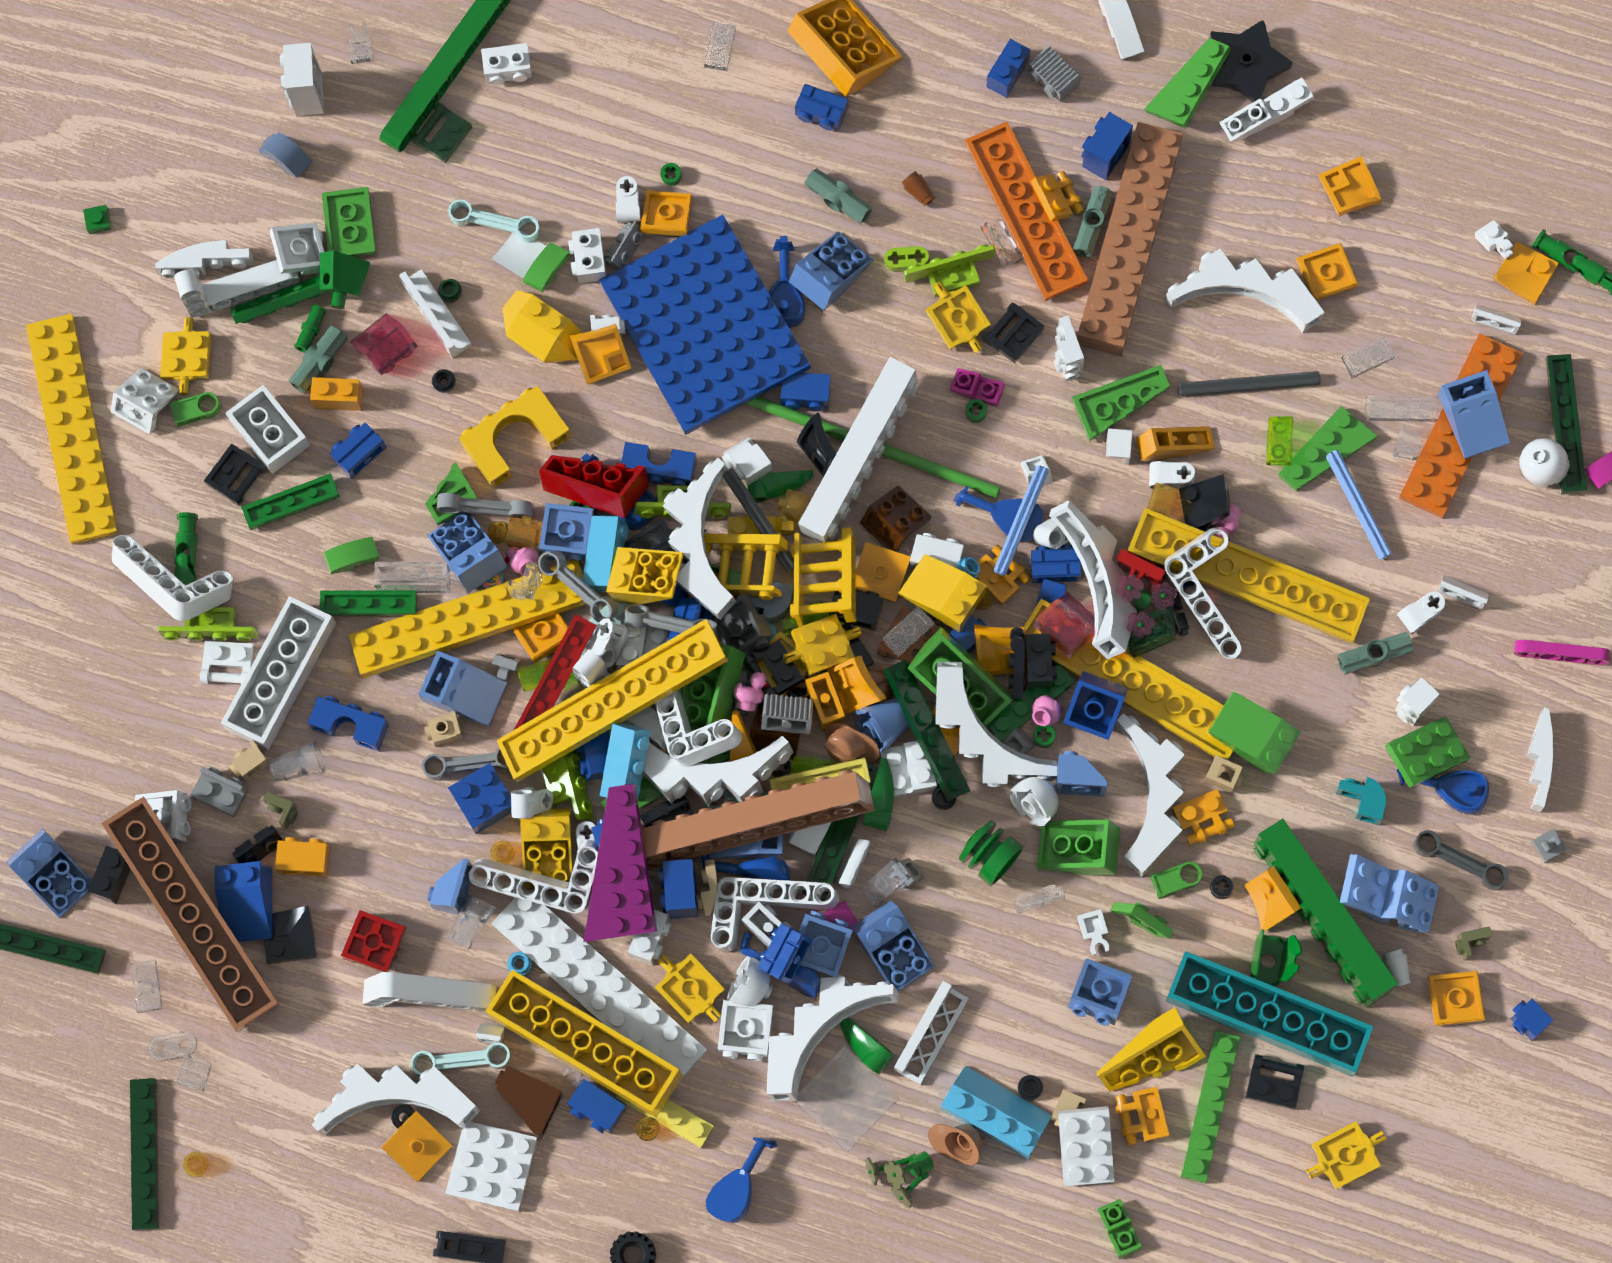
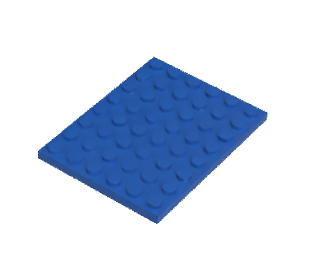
M723 214L688 232L687 235L669 242L599 280L619 318L624 320L629 336L685 435L781 385L782 382L811 369L808 360Z

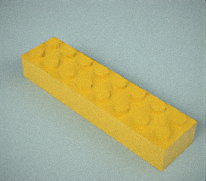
M511 970L485 1011L494 1021L657 1118L683 1076L677 1067L514 970Z

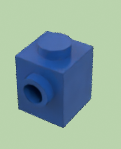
M1533 998L1527 1003L1522 1000L1513 1009L1516 1014L1510 1018L1514 1022L1512 1026L1521 1035L1525 1034L1531 1041L1553 1021Z

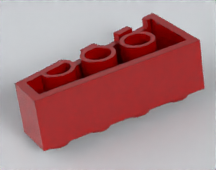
M551 455L539 470L543 491L622 518L627 516L649 487L646 468L639 465L636 468H628L626 464L616 463L615 466L604 465L602 461L598 460L587 463L582 462L581 458Z

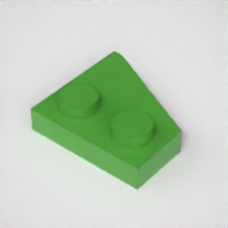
M454 463L446 478L439 483L436 492L430 496L425 505L439 526L460 514H446L437 511L439 494L453 493L460 495L462 498H478L457 463Z
M1114 902L1110 910L1116 915H1126L1131 919V923L1159 938L1169 939L1174 931L1167 926L1168 922L1157 915L1152 916L1148 913L1149 909L1138 902L1135 904Z

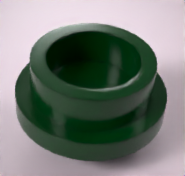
M447 279L439 285L438 293L442 300L454 302L460 298L462 288L458 281Z

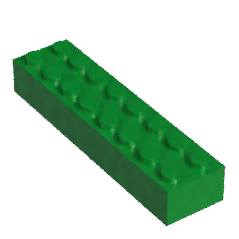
M1282 818L1259 833L1254 842L1255 848L1253 849L1255 854L1261 861H1266L1269 866L1268 869L1273 866L1275 867L1301 906V909L1296 911L1303 922L1307 921L1311 926L1310 932L1317 942H1322L1326 948L1324 953L1331 963L1335 962L1340 968V971H1338L1340 977L1346 984H1351L1355 990L1353 995L1358 1003L1361 1005L1364 1003L1368 1008L1391 993L1397 986V981L1347 909L1340 903V899L1285 820Z

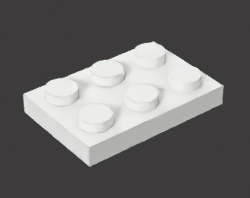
M1108 1106L1058 1111L1064 1186L1114 1182Z

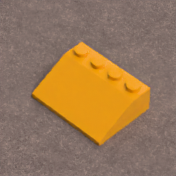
M824 0L796 13L787 30L845 97L863 89L903 57L853 0Z

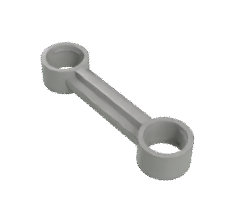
M441 493L438 495L437 511L446 514L468 512L508 516L510 519L517 521H528L533 516V503L524 500L502 502L462 498L458 494Z
M548 551L539 557L538 566L540 571L547 576H557L590 606V613L594 620L597 622L603 619L612 620L617 616V602L611 597L599 596L566 566L565 556L560 551ZM549 555L554 556L557 561V569L555 571L548 567L547 558ZM601 601L605 602L609 607L610 612L607 618L602 616L599 611Z
M632 604L625 608V624L634 628L652 626L682 633L705 620L691 621L650 612L647 606L641 604ZM708 620L716 635L717 624L712 620Z
M500 748L494 753L444 759L439 754H430L422 762L424 774L433 781L443 779L447 773L480 769L488 763H491L493 767H499L503 771H510L508 766L501 765L499 762V756L502 753ZM435 759L441 760L444 765L443 770L437 775L429 774L426 770L428 763Z

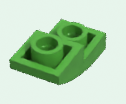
M550 242L530 266L523 278V283L543 292L556 279V271L569 259V251Z
M367 537L331 548L324 552V557L330 574L352 571L355 565L378 562L379 554L373 537Z
M1121 1199L1098 1208L1101 1220L1119 1259L1142 1250V1245Z

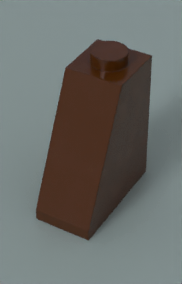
M507 1066L505 1071L501 1070L497 1076L495 1084L498 1086L496 1089L535 1136L542 1140L563 1093L552 1086Z

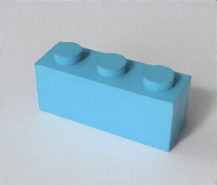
M592 516L583 581L595 592H606L617 548H624L625 539L628 537L627 523L620 517Z
M629 723L612 724L600 796L607 798L609 787L635 783L638 800L642 774L645 768L646 752L649 745L650 730Z

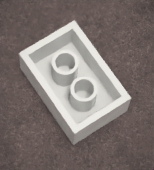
M312 44L283 45V54H280L281 68H284V75H281L282 90L285 89L286 99H289L290 109H294L296 116L324 114L322 70Z
M264 385L226 412L232 425L272 474L310 447L305 435Z

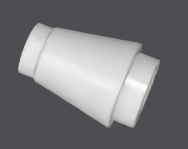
M1402 948L1383 954V963L1398 983L1396 987L1411 983L1407 955L1403 953Z

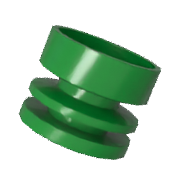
M993 820L988 821L969 838L959 856V860L962 863H966L973 857L968 865L970 870L982 864L983 866L978 876L989 886H993L1007 872L1024 848L1012 836L1004 842H1000L999 840L1004 832L1002 828L991 834L996 827V823Z

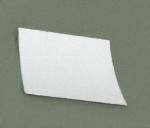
M520 230L521 234L528 235ZM512 233L491 259L524 278L530 266L546 245L538 240L531 243L523 242L516 233Z

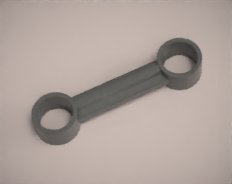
M1431 830L1422 831L1414 841V849L1420 856L1431 857L1434 855L1481 878L1483 885L1489 890H1499L1508 881V871L1503 865L1494 863L1488 866L1441 843L1439 836ZM1423 836L1432 837L1436 843V849L1432 852L1422 850L1419 846V839ZM1490 869L1499 870L1503 875V882L1499 885L1489 883L1486 878V872Z

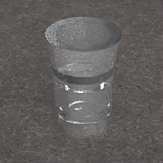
M316 741L269 760L270 770L275 782L325 773L322 753Z
M466 892L460 912L451 928L453 931L448 939L466 949H470L473 941H476L482 928L497 908Z

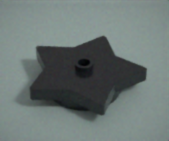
M1263 20L1240 34L1215 31L1210 33L1211 39L1229 45L1231 48L1229 55L1210 87H1228L1241 92L1250 101L1255 102L1261 99L1268 80L1292 68L1293 62L1270 46L1266 25Z

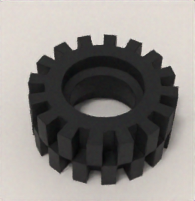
M629 1231L626 1234L619 1235L618 1239L612 1243V1248H610V1261L612 1263H626L623 1254L625 1249L631 1245H636L642 1249L643 1257L639 1263H655L656 1251L654 1244L646 1235L639 1232Z

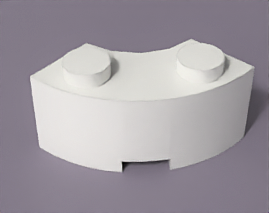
M750 437L723 453L724 456L721 457L727 468H733L741 480L744 479L747 485L772 471L770 460L757 443H753Z

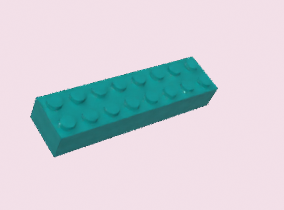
M1187 951L1184 952L1165 1002L1351 1077L1357 1072L1374 1027Z

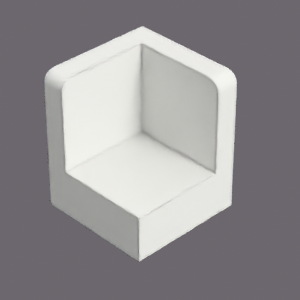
M1108 428L1106 442L1107 457L1124 459V464H1129L1132 430Z

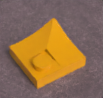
M1362 156L1319 174V180L1339 217L1361 208L1382 203L1378 189Z
M1516 242L1511 250L1513 255L1505 259L1495 274L1494 280L1517 296L1536 305L1556 271L1559 262Z
M616 323L597 330L569 336L587 385L631 369Z
M974 625L976 660L992 675L1013 673V668H1009V653H1014L1010 647V631L1015 627L1002 628ZM1019 627V628H1022V629L1024 630V633H1025V657H1024V672H1025V671H1026V632H1025L1024 627Z
M862 656L854 657L827 670L845 715L887 699L886 695L879 689L869 674Z
M1274 866L1244 885L1254 902L1260 927L1264 931L1301 909V906Z

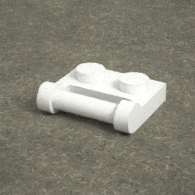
M205 641L200 683L225 682L241 683L242 685L253 663L254 645L252 643ZM211 667L243 669L241 674L211 672Z

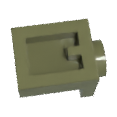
M266 791L263 801L268 805L267 809L280 815L283 811L279 824L284 828H288L289 824H293L298 814L297 806L292 801Z
M1490 926L1462 932L1457 936L1458 940H1455V946L1458 955H1462L1463 960H1467L1472 956L1469 944H1472V947L1487 944L1486 940L1492 937Z

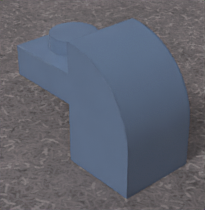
M280 132L266 138L262 147L258 150L264 157L275 161L286 174L298 178L312 162L298 145Z
M772 581V585L782 592V597L762 600L758 597L750 596L757 613L764 614L767 622L771 624L784 619L788 615L790 605L793 602L794 585Z

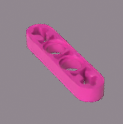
M1533 640L1515 641L1514 655L1519 657L1591 665L1610 664V650L1606 648Z

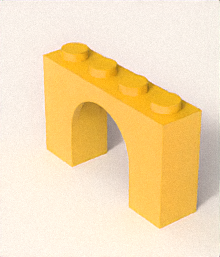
M538 385L524 390L520 395L521 397L515 401L506 402L502 405L501 410L495 414L486 415L480 424L474 428L469 427L465 429L461 434L462 436L459 437L462 447L492 489L512 477L510 468L495 447L498 434L507 425L516 422L532 425L539 431L551 450L571 438L569 428Z

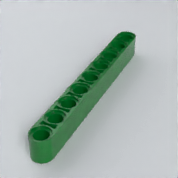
M475 0L382 130L379 138L381 142L399 153L407 147L511 0Z

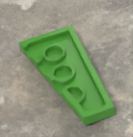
M1209 38L1144 108L1145 111L1186 129L1231 51L1230 46Z
M1162 365L1073 396L1072 401L1090 442L1107 431L1108 428L1110 429L1167 391L1170 385Z
M1340 406L1280 471L1278 477L1295 491H1298L1331 468L1326 458L1330 452L1338 450L1342 458L1345 459L1359 451L1366 444L1376 440L1378 436L1345 408Z

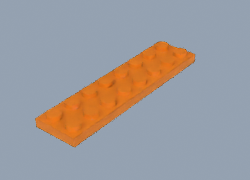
M1008 121L965 139V144L1044 301L1046 302L1087 284L1088 279L1058 220L1050 221L1031 184V181L1036 176Z
M1479 333L1457 380L1487 370L1495 388L1498 401H1500L1523 353ZM1443 408L1399 496V499L1442 519L1472 457L1464 459Z

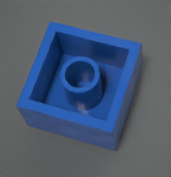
M1108 112L1105 118L1101 117L1095 126L1096 132L1092 137L1089 135L1082 146L1084 151L1081 155L1083 158L1082 167L1104 180L1108 179L1129 147L1133 130L1132 124L1111 112Z
M1082 671L1063 723L1109 740L1128 687Z
M491 763L448 787L475 834L512 813L511 796Z
M693 860L663 861V869H659V882L661 889L664 888L665 893H660L663 913L667 912L670 919L698 917L696 874Z

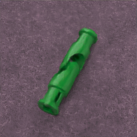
M1543 229L1532 245L1533 248H1539L1549 254V258L1559 262V264L1572 272L1581 273L1585 280L1595 286L1600 285L1608 290L1612 296V273L1607 271V267L1596 261L1588 260L1585 254L1561 239L1558 241L1546 234V230ZM1566 253L1577 254L1573 258L1571 265L1564 259Z
M181 512L177 514L179 528L175 540L176 567L174 576L186 586L194 582L196 578L194 566L196 564L198 535L195 533L198 515L190 512ZM190 548V555L183 553L184 550Z

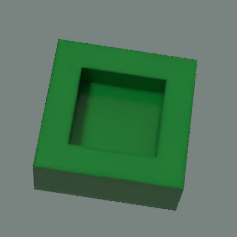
M106 205L83 209L88 234L112 229Z

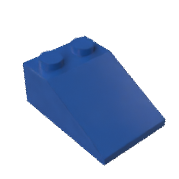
M261 861L215 866V894L218 909L239 942L273 939L272 866Z

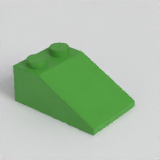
M1236 692L1230 694L1208 730L1210 735L1263 773H1276L1301 733L1281 717Z
M1109 819L1049 821L1045 826H1041L1037 869L1093 876L1116 875L1121 828Z

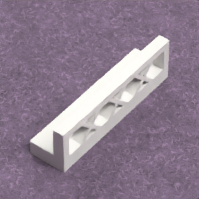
M422 269L410 277L406 272L401 273L399 276L403 286L450 356L453 358L472 346L471 342Z
M943 981L895 1064L894 1071L921 1085L969 998L952 989V985ZM949 994L961 1000L957 1009L947 1012L944 1002ZM941 1007H942L944 1013L938 1014V1012L940 1011V1009H941ZM954 1014L951 1021H949L948 1015ZM945 1016L947 1028L945 1031L935 1033L932 1025L933 1021ZM930 1028L932 1034L925 1036ZM941 1036L939 1042L937 1043L936 1037ZM933 1038L935 1044L934 1051L922 1055L920 1044L923 1040ZM918 1050L920 1056L914 1057L916 1051ZM930 1057L925 1065L924 1058ZM921 1059L923 1070L919 1077L906 1071L910 1062Z

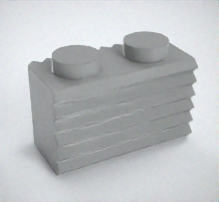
M1047 46L1028 63V76L1034 83L1039 82L1044 86L1045 93L1051 99L1056 98L1061 102L1080 85V75L1050 46Z
M765 694L761 729L810 735L813 699L808 700L803 697L793 698L792 696L784 697L777 694Z

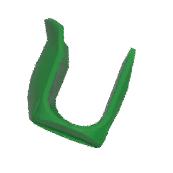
M1261 929L1255 940L1250 976L1272 986L1278 985L1281 981L1288 982L1293 978L1300 968V965L1296 963V958L1302 954V947L1297 937L1291 935L1285 941L1276 936L1264 935V929ZM1269 954L1274 957L1275 964L1272 968H1265L1261 964L1263 955Z

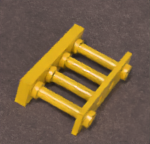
M842 528V538H838V541L803 544L800 534L794 533V543H791V554L794 557V604L790 605L791 618H795L798 627H801L804 624V615L839 611L840 614L843 613L846 623L856 622V539L852 528ZM836 550L842 552V558H838V561L804 564V554ZM838 570L842 573V578L835 582L804 585V574ZM833 591L842 593V599H838V602L804 605V594Z
M704 533L707 558L711 550H719L721 552L718 581L732 596L749 593L750 596L758 597L762 600L782 597V592L772 585L776 554L779 551H787L788 541L780 534ZM734 550H742L744 554L740 585H727L731 553ZM756 551L766 552L763 583L762 585H749L753 554Z

